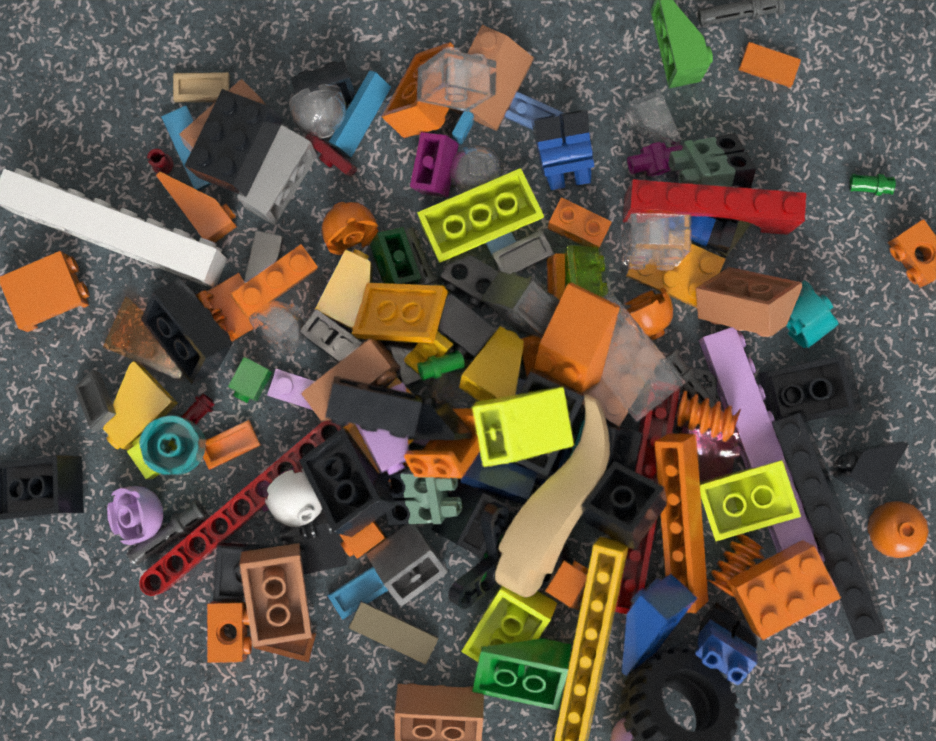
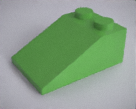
M654 0L650 12L668 88L701 82L710 63L713 61L710 46H706L704 36L673 0Z

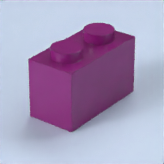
M421 132L410 188L421 194L448 198L459 143L447 135Z

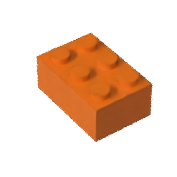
M804 540L727 580L752 632L762 640L841 598L815 546Z

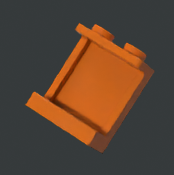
M58 251L0 276L1 288L18 329L29 332L38 328V323L75 307L82 306L85 308L89 306L86 298L90 297L85 283L83 281L79 282L76 272H79V267L73 256L69 257V255L62 251Z
M473 408L453 409L472 432V439L430 440L422 451H406L404 458L415 477L462 478L480 452Z

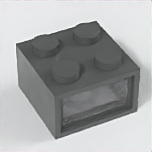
M500 271L481 298L515 330L541 339L560 302L554 295L546 293L542 289L543 284L531 276L523 278L515 272L508 274Z

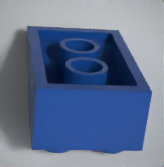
M672 574L663 580L655 579L646 591L642 588L631 600L634 605L627 613L622 673L625 676L629 675L648 658L657 653L697 599Z

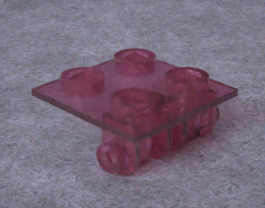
M682 427L681 434H696L700 481L732 473L734 459L740 456L741 451L740 446H737L740 432H733V435L727 442L722 441V432L716 438H712L711 429H708L703 435L700 433V428H694L692 431L689 430V427Z

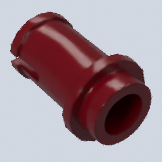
M152 149L148 153L147 159L150 160L148 162L157 174L162 172L167 175L173 170L174 161L168 154H165L160 149Z
M204 393L200 396L197 395L195 397L196 401L180 417L197 424L208 412H212V407L215 403Z

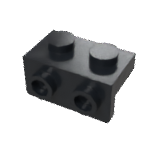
M607 426L610 447L606 471L615 461L635 472L643 433L617 426Z

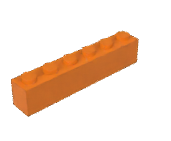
M668 433L655 441L658 484L665 487L667 506L661 513L665 575L667 577L672 574L697 597L687 611L688 613H697L708 602L696 434Z

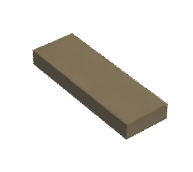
M364 601L360 602L348 626L349 629L423 664H427L439 639L437 636Z

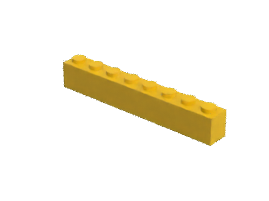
M599 537L593 547L554 741H588L628 551V546L616 540Z

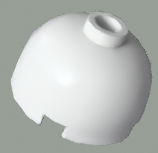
M303 469V472L294 473L293 470L281 474L267 489L269 494L267 499L265 498L267 507L278 522L289 527L306 525L313 521L322 511V507Z

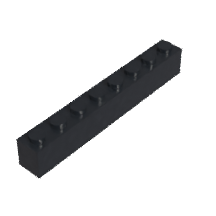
M800 409L775 418L772 424L834 585L841 597L840 600L855 639L860 640L885 633L884 617L804 410Z

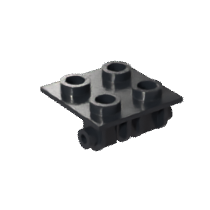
M321 512L313 521L299 527H289L280 522L281 541H284L285 545L299 543L300 547H305L304 575L347 565L345 552L340 544L342 538L340 534L333 532L324 512Z

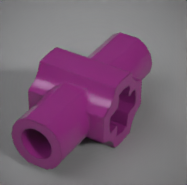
M657 142L643 147L640 150L641 154L627 158L630 174L646 171L647 176L654 177L671 171L668 165L670 152L680 151L683 149V146L677 145L666 148L665 143Z

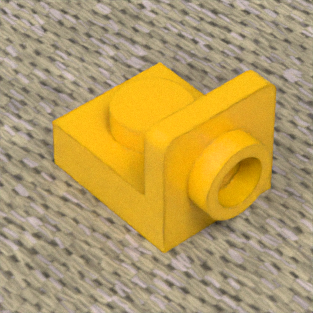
M437 331L434 343L418 342L416 347L405 357L404 362L419 374L418 362L427 361V358L430 356L437 358L447 355L453 343Z

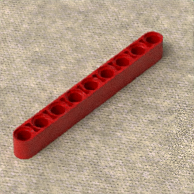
M330 420L320 423L144 572L139 581L141 591L146 595L156 596L171 588L217 549L218 542L224 543L266 506L265 498L267 499V497L261 496L258 492V486L261 482L266 480L271 484L281 475V467L286 462H290L293 465L294 473L303 472L299 460L303 458L302 450L304 446L312 444L316 448L326 441L324 430L328 426H335L338 431L343 427L332 423ZM242 499L247 500L250 504V510L246 515L240 514L237 509L238 503ZM220 518H224L228 523V529L224 534L219 533L216 529V522ZM197 537H202L206 542L203 552H198L194 547V541ZM176 555L180 556L184 563L181 571L174 569L172 566V560ZM153 574L161 579V586L158 590L154 589L150 584Z

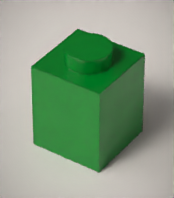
M243 357L228 387L235 390L234 397L246 403L250 399L258 401L273 372Z

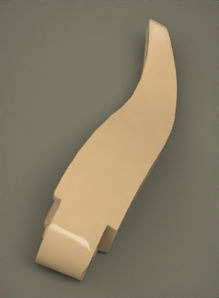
M587 394L584 397L586 410L585 424L579 444L570 459L525 503L515 516L499 546L502 556L496 569L495 579L498 584L523 597L534 595L542 585L545 574H552L565 541L583 513L581 505L606 471L610 447L606 419L598 399Z

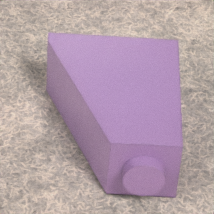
M404 383L390 388L406 392ZM356 424L380 474L387 471L389 475H392L405 468L403 463L406 462L404 454L408 451V436L406 438H397L391 436L389 431L380 429L377 432H369L361 429L360 425Z

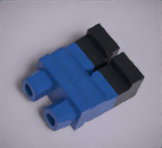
M578 110L559 114V116L552 115L531 119L542 175L546 176L549 188L551 190L564 188L565 180L563 173L573 171L576 185L591 183V168L594 167L588 126V111Z
M685 216L665 218L662 220V225L674 230V235L677 237H683L694 243L727 254L739 220L721 217Z
M716 602L700 622L697 643L699 647L696 649L695 655L702 659L703 664L711 669L717 668L728 676V680L739 685L757 664L758 655L756 650L761 638L752 632L748 622L742 618L737 622V615Z

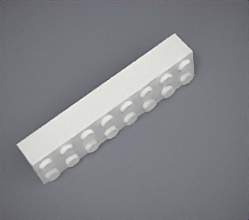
M16 168L15 172L7 169L3 170L0 177V206L6 210L207 287L214 288L217 286L227 258L221 253L222 249L216 247L217 244L204 238H200L199 242H197L196 239L190 237V234L183 230L174 228L171 232L170 229L163 227L164 224L156 220L147 218L145 222V220L137 217V214L130 210L121 208L119 212V210L111 207V204L95 198L93 201L86 198L85 194L68 188V191L58 187L59 185L44 178L40 181L33 178L32 174Z

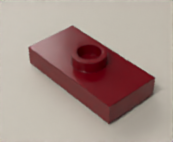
M309 132L306 135L305 139L311 141L313 148L321 153L318 158L330 168L335 165L350 177L355 174L357 167L320 136L313 132Z

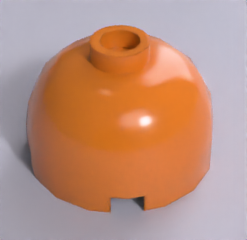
M340 202L334 205L324 217L321 231L329 252L335 255H343L345 249L347 250V248L361 242L362 248L370 245L375 235L379 232L377 228L379 226L371 211L364 205L356 202Z
M659 288L661 293L654 294L653 290L647 291L625 303L631 306L622 313L620 310L618 312L617 320L621 327L640 339L649 337L650 340H655L665 334L664 329L668 327L673 318V304L665 288Z
M901 501L887 502L877 507L871 514L867 526L868 534L875 549L883 555L894 558L909 557L919 552L927 542L929 533L928 523L923 513L913 505Z

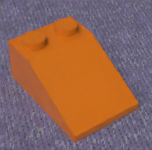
M451 42L415 54L381 117L403 138L420 135L421 132L438 130L444 124L451 99L454 45Z
M570 282L540 342L534 368L581 393L600 382L620 306Z

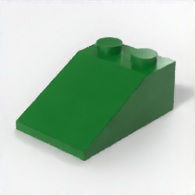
M541 638L481 647L472 692L558 710L569 671L571 644Z

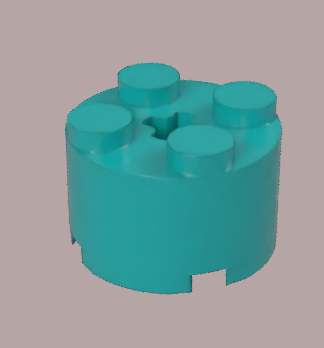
M806 280L802 281V289L786 325L790 330L788 335L802 348H809L839 325L835 316L830 312L833 309L831 301L825 295L819 297Z
M165 416L150 422L145 427L139 443L143 460L150 469L160 474L180 475L190 472L201 462L205 453L206 437L201 429L191 420L177 416ZM170 441H176V451L172 450V447L169 445Z

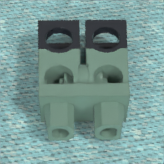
M735 133L700 139L694 142L692 140L684 141L683 149L670 152L668 161L672 171L681 170L678 175L679 183L751 188L756 172L755 164Z
M404 466L405 468L392 475H389L387 471L380 474L397 504L395 506V513L394 507L386 512L388 525L426 524L432 522L433 524H441L446 517L458 516L462 511L461 499L459 497H448L447 490H455L457 488L458 478L415 477L409 466Z

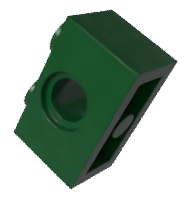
M404 227L378 232L370 243V248L382 283L417 285L421 280V276Z

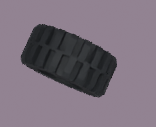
M678 647L669 648L667 651L661 650L636 668L625 681L626 687L622 689L620 697L621 701H624L620 705L621 716L626 718V721L623 723L626 732L630 731L633 736L631 741H732V737L736 735L738 730V724L735 722L739 720V708L735 707L738 699L736 693H732L730 686H732L730 680H728V677L724 678L720 673L721 671L717 668L711 669L703 664L702 659L695 655L693 650L685 648L681 651ZM663 687H669L680 692L689 701L696 717L695 731L683 728L671 718L663 702Z

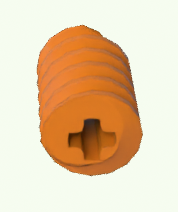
M685 390L676 417L680 427L688 421L689 430L693 431L699 424L701 434L704 435L711 428L712 438H716L722 432V441L727 442L733 435L741 409L735 415H732V406L728 405L724 411H721V402L719 401L711 408L710 399L707 397L699 404L698 394H694L690 400H687V391Z
M744 534L736 535L741 543L733 541L730 543L734 553L729 551L723 553L728 562L720 560L717 562L722 571H711L715 581L708 580L731 597H734L727 580L757 565L754 561L755 558L765 559L760 551L764 548Z

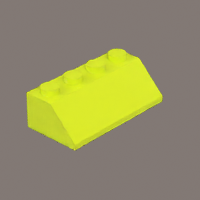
M521 168L417 212L424 233L439 263L544 218V214Z

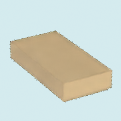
M174 73L173 76L174 102H216L222 89L227 91L230 89L229 73Z

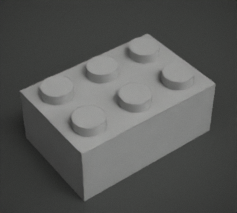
M281 125L247 197L240 194L237 196L238 200L248 211L272 225H276L317 158L311 141Z

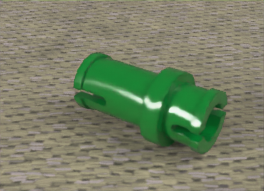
M852 173L849 191L871 192L875 196H881L882 193L893 195L896 180L895 177H885L884 174L879 173L876 176Z
M459 350L437 358L430 356L427 358V361L417 363L418 372L423 381L431 377L437 379L443 373L465 367L463 356Z

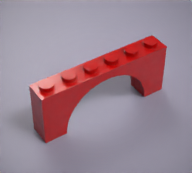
M633 179L624 195L623 222L651 224L654 221L672 217H721L752 223L760 228V233L788 235L805 222L806 193Z

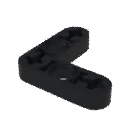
M491 502L482 511L481 524L488 557L457 579L450 587L448 593L450 602L462 609H467L498 585L495 574L502 552L499 551L501 541L498 545L497 542L502 534L504 537L512 523L509 509L496 502ZM487 572L485 579L481 582L482 577Z

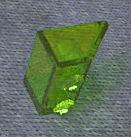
M566 246L564 251L566 287L572 282L604 299H608V286L606 282L602 283L601 272H605V260L603 255H599L598 247Z

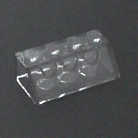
M610 291L603 298L619 305L620 309L601 379L634 420L638 422L679 390L686 382Z

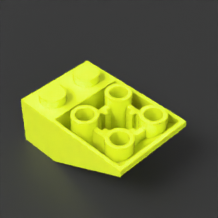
M564 387L478 401L472 407L483 467L514 462L574 446Z

